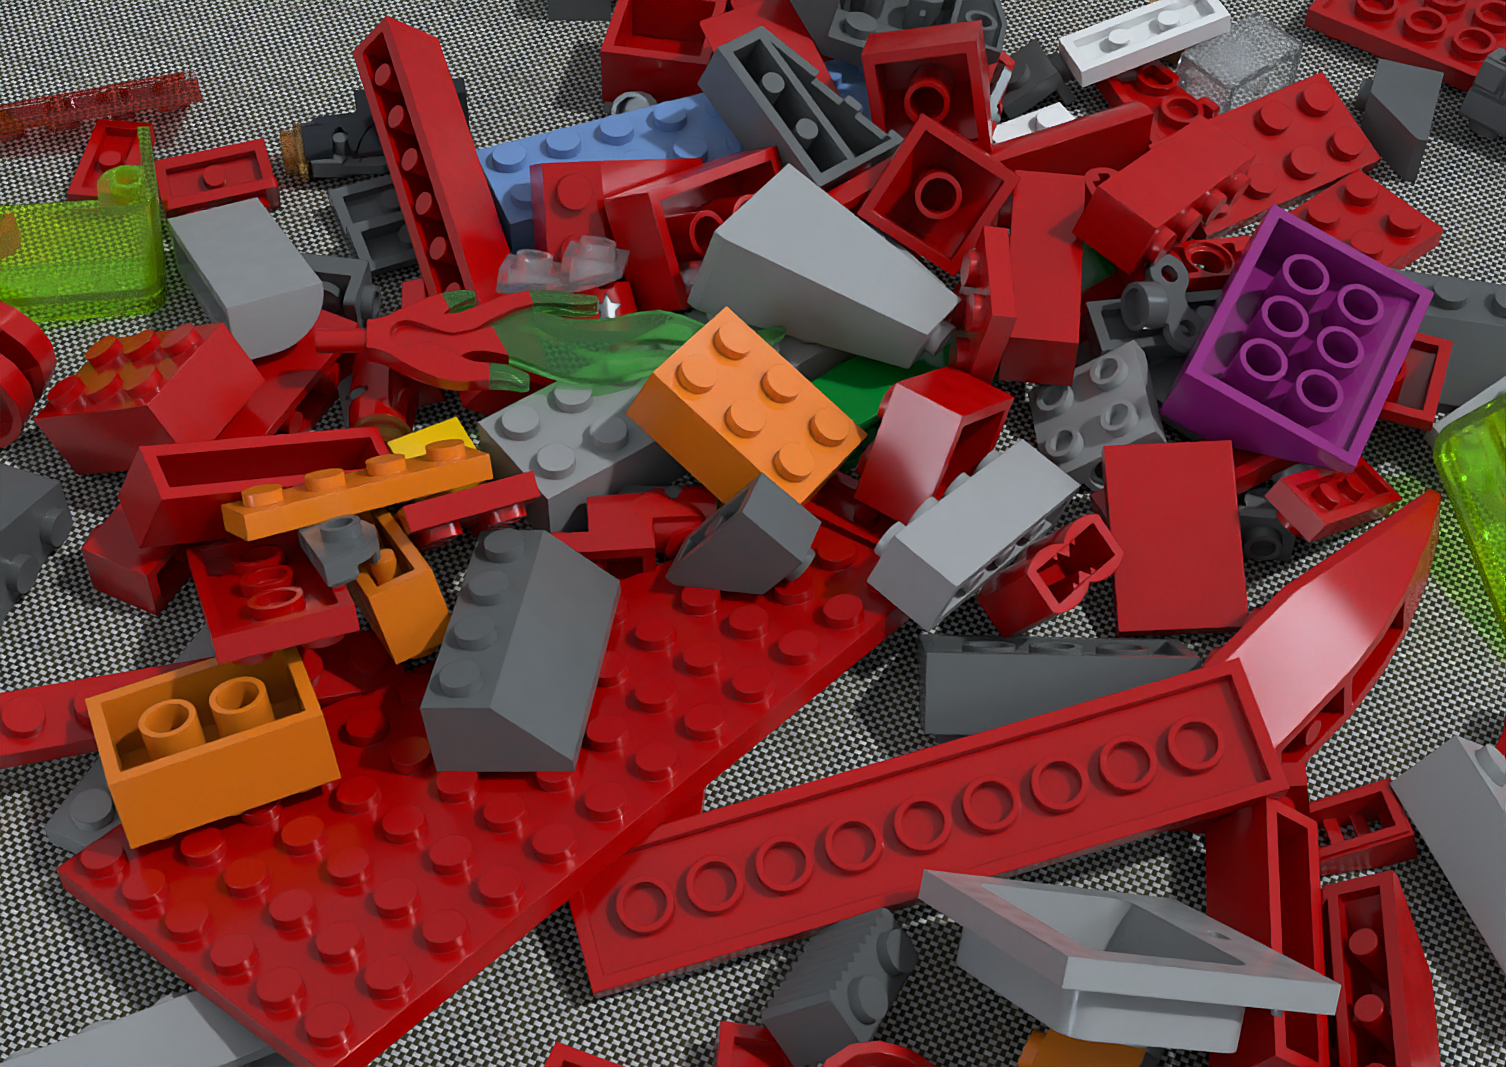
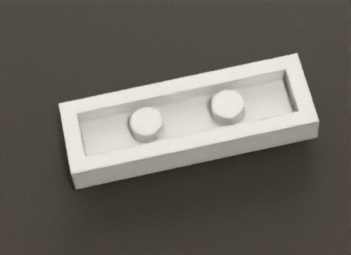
M1159 0L1059 38V55L1083 88L1230 32L1231 15L1219 0Z

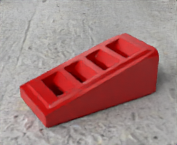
M1391 778L1309 802L1310 818L1317 821L1318 829H1325L1331 844L1319 848L1320 876L1389 866L1418 858L1415 834L1399 798L1390 785L1392 782ZM1380 821L1383 829L1370 832L1367 822ZM1352 825L1357 837L1344 840L1339 826Z

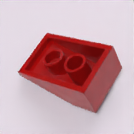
M702 158L579 161L529 165L536 283L558 284L626 280L603 199L703 164Z

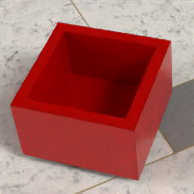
M618 0L600 50L602 102H614L619 95L625 92L642 91L648 93L656 100L657 104L704 93L697 83L714 53L700 27V21L728 12V0Z
M951 365L897 382L888 389L880 403L878 417L882 422L875 441L867 446L858 462L857 474L861 478L853 498L907 526L917 509L929 497L933 496L940 501L946 489L961 473L965 472L971 477L979 463L988 453L994 450L1015 397Z

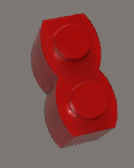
M1099 514L1082 516L1027 546L1020 553L1015 564L996 573L983 585L977 601L1003 638L1019 636L1076 607L1086 595L1088 587L1108 578L1116 571L1122 561L1124 551Z

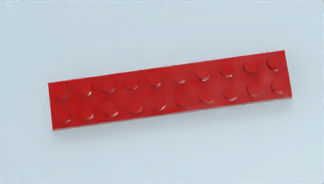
M1240 657L657 826L568 901L594 997L599 999L806 938L841 920L872 910L886 908L890 912L924 903L918 898L924 869L1006 879L1247 808L1266 798H1281L1286 796L1290 787Z

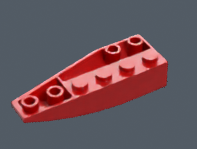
M1429 489L1284 586L1264 607L1255 608L1246 618L1242 628L1223 647L1214 648L1206 657L1202 668L1240 657L1280 763L1300 761L1307 763L1349 719L1384 673L1409 629L1428 582L1439 541L1440 493Z

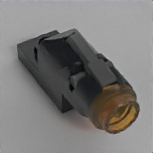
M464 78L452 79L470 131ZM364 89L353 90L356 112L314 118L310 122L295 123L292 130L279 131L286 176L300 174L301 180L318 181L339 177L347 179L351 176H361L364 174H386L389 171Z

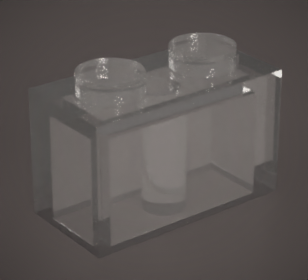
M1255 12L1235 24H1230V32L1203 41L1198 45L1190 46L1183 52L1177 65V75L1180 76L1178 86L1197 100L1207 96L1220 106L1218 115L1294 84L1303 43L1258 12Z

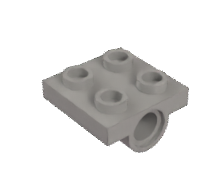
M1135 340L1075 368L1072 386L1043 384L1027 392L1039 452L1080 485L1085 483L1088 488L1095 492L1104 488L1101 457L1103 446L1167 443L1160 413H1158L1159 408L1146 354Z

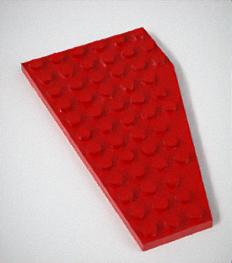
M821 525L810 546L815 551V556L808 568L795 581L789 582L783 578L763 595L674 585L665 578L674 559L657 565L656 571L641 572L620 581L621 594L575 771L437 772L420 711V706L436 662L434 660L406 672V677L393 686L347 698L321 709L341 775L340 779L322 784L307 792L296 793L246 810L239 815L225 817L178 833L171 838L157 840L131 849L122 823H120L56 868L63 888L296 1067H366L908 621L910 617L867 582L880 559L874 553V549Z

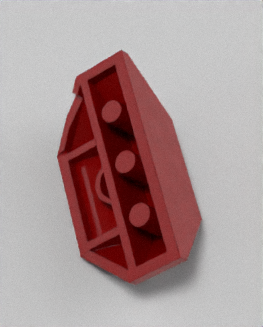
M1388 870L1324 885L1321 888L1325 977L1341 984L1335 1015H1327L1330 1067H1441L1432 975L1398 876L1393 870Z

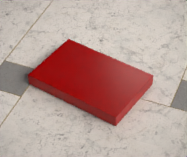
M1232 440L1103 446L1101 457L1107 528L1124 551L1119 567L1111 575L1116 637L1238 632L1249 613Z

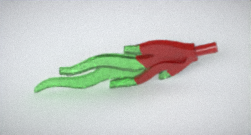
M458 290L426 297L389 315L367 319L366 328H316L315 345L316 353H367V362L379 363L390 367L416 381L452 391L493 389L527 392L530 389V376L516 368L552 380L575 385L603 386L648 377L677 350H645L614 354L612 352L639 345L665 344L682 346L706 324L681 314L663 310L635 312L605 319L563 318L559 316L590 317L597 315L599 307L598 296L555 290H526L507 294L476 306V294L474 291ZM777 326L755 332L772 346L783 340L786 329L783 326ZM476 361H488V362H493V363L476 362Z

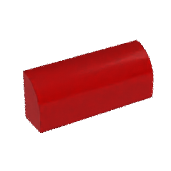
M1133 101L993 144L992 151L986 153L1014 173L1015 170L1085 176L1086 172L1097 167L1120 171L1138 159L1148 146L1154 112L1143 103ZM999 211L989 226L998 227Z

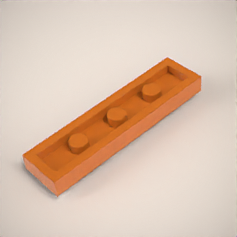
M448 439L430 443L425 446L426 454L405 459L404 454H385L372 457L365 461L366 469L347 474H344V470L339 468L314 471L304 476L305 484L283 490L280 484L253 486L241 492L242 500L221 505L225 531L246 541H252L322 523L334 517L353 515L493 479L490 454L465 446L464 441L461 439Z

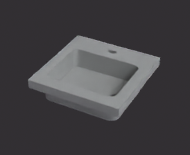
M924 869L918 898L963 926L956 965L1054 1031L1063 1035L1086 1041L1117 1043L1137 1048L1151 1046L1234 1053L1237 1050L1246 1007L1271 1009L1270 1014L1277 1017H1282L1283 1011L1335 1015L1341 984L1176 899Z

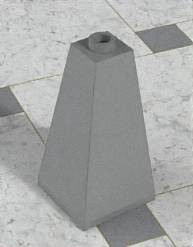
M788 163L714 231L687 303L696 310L717 315L727 306L746 324L909 369L925 352L934 357L947 344L957 327L950 323V320L962 299Z

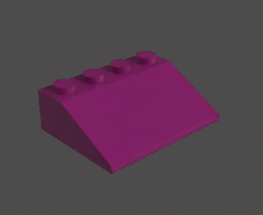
M1272 204L1243 248L1158 413L1208 441L1232 440V448L1350 474L1359 461L1434 292Z

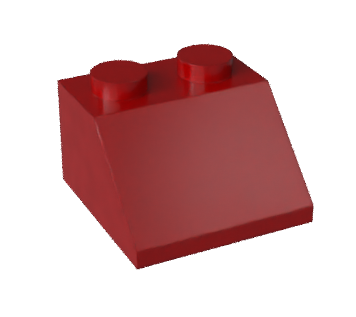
M982 20L869 34L861 57L872 123L886 134L893 129L901 137L905 138L922 112L961 134L985 152L992 151L990 83Z

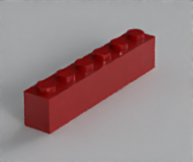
M321 309L313 327L296 344L283 351L252 359L253 364L265 378V382L215 440L310 432L339 397L337 386L342 380L352 374L354 353H316V328H359V323ZM120 503L103 524L93 528L81 550L95 590L159 616L192 576L185 549L220 542V540L139 549Z

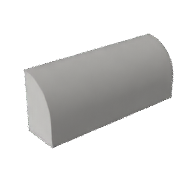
M257 197L167 219L178 272L211 323L223 322L251 360L283 351L296 344L310 331L322 308L324 298L323 282Z

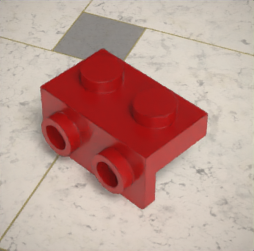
M264 138L151 161L166 221L169 218L256 197L269 213L273 209L281 208L277 178L273 175Z

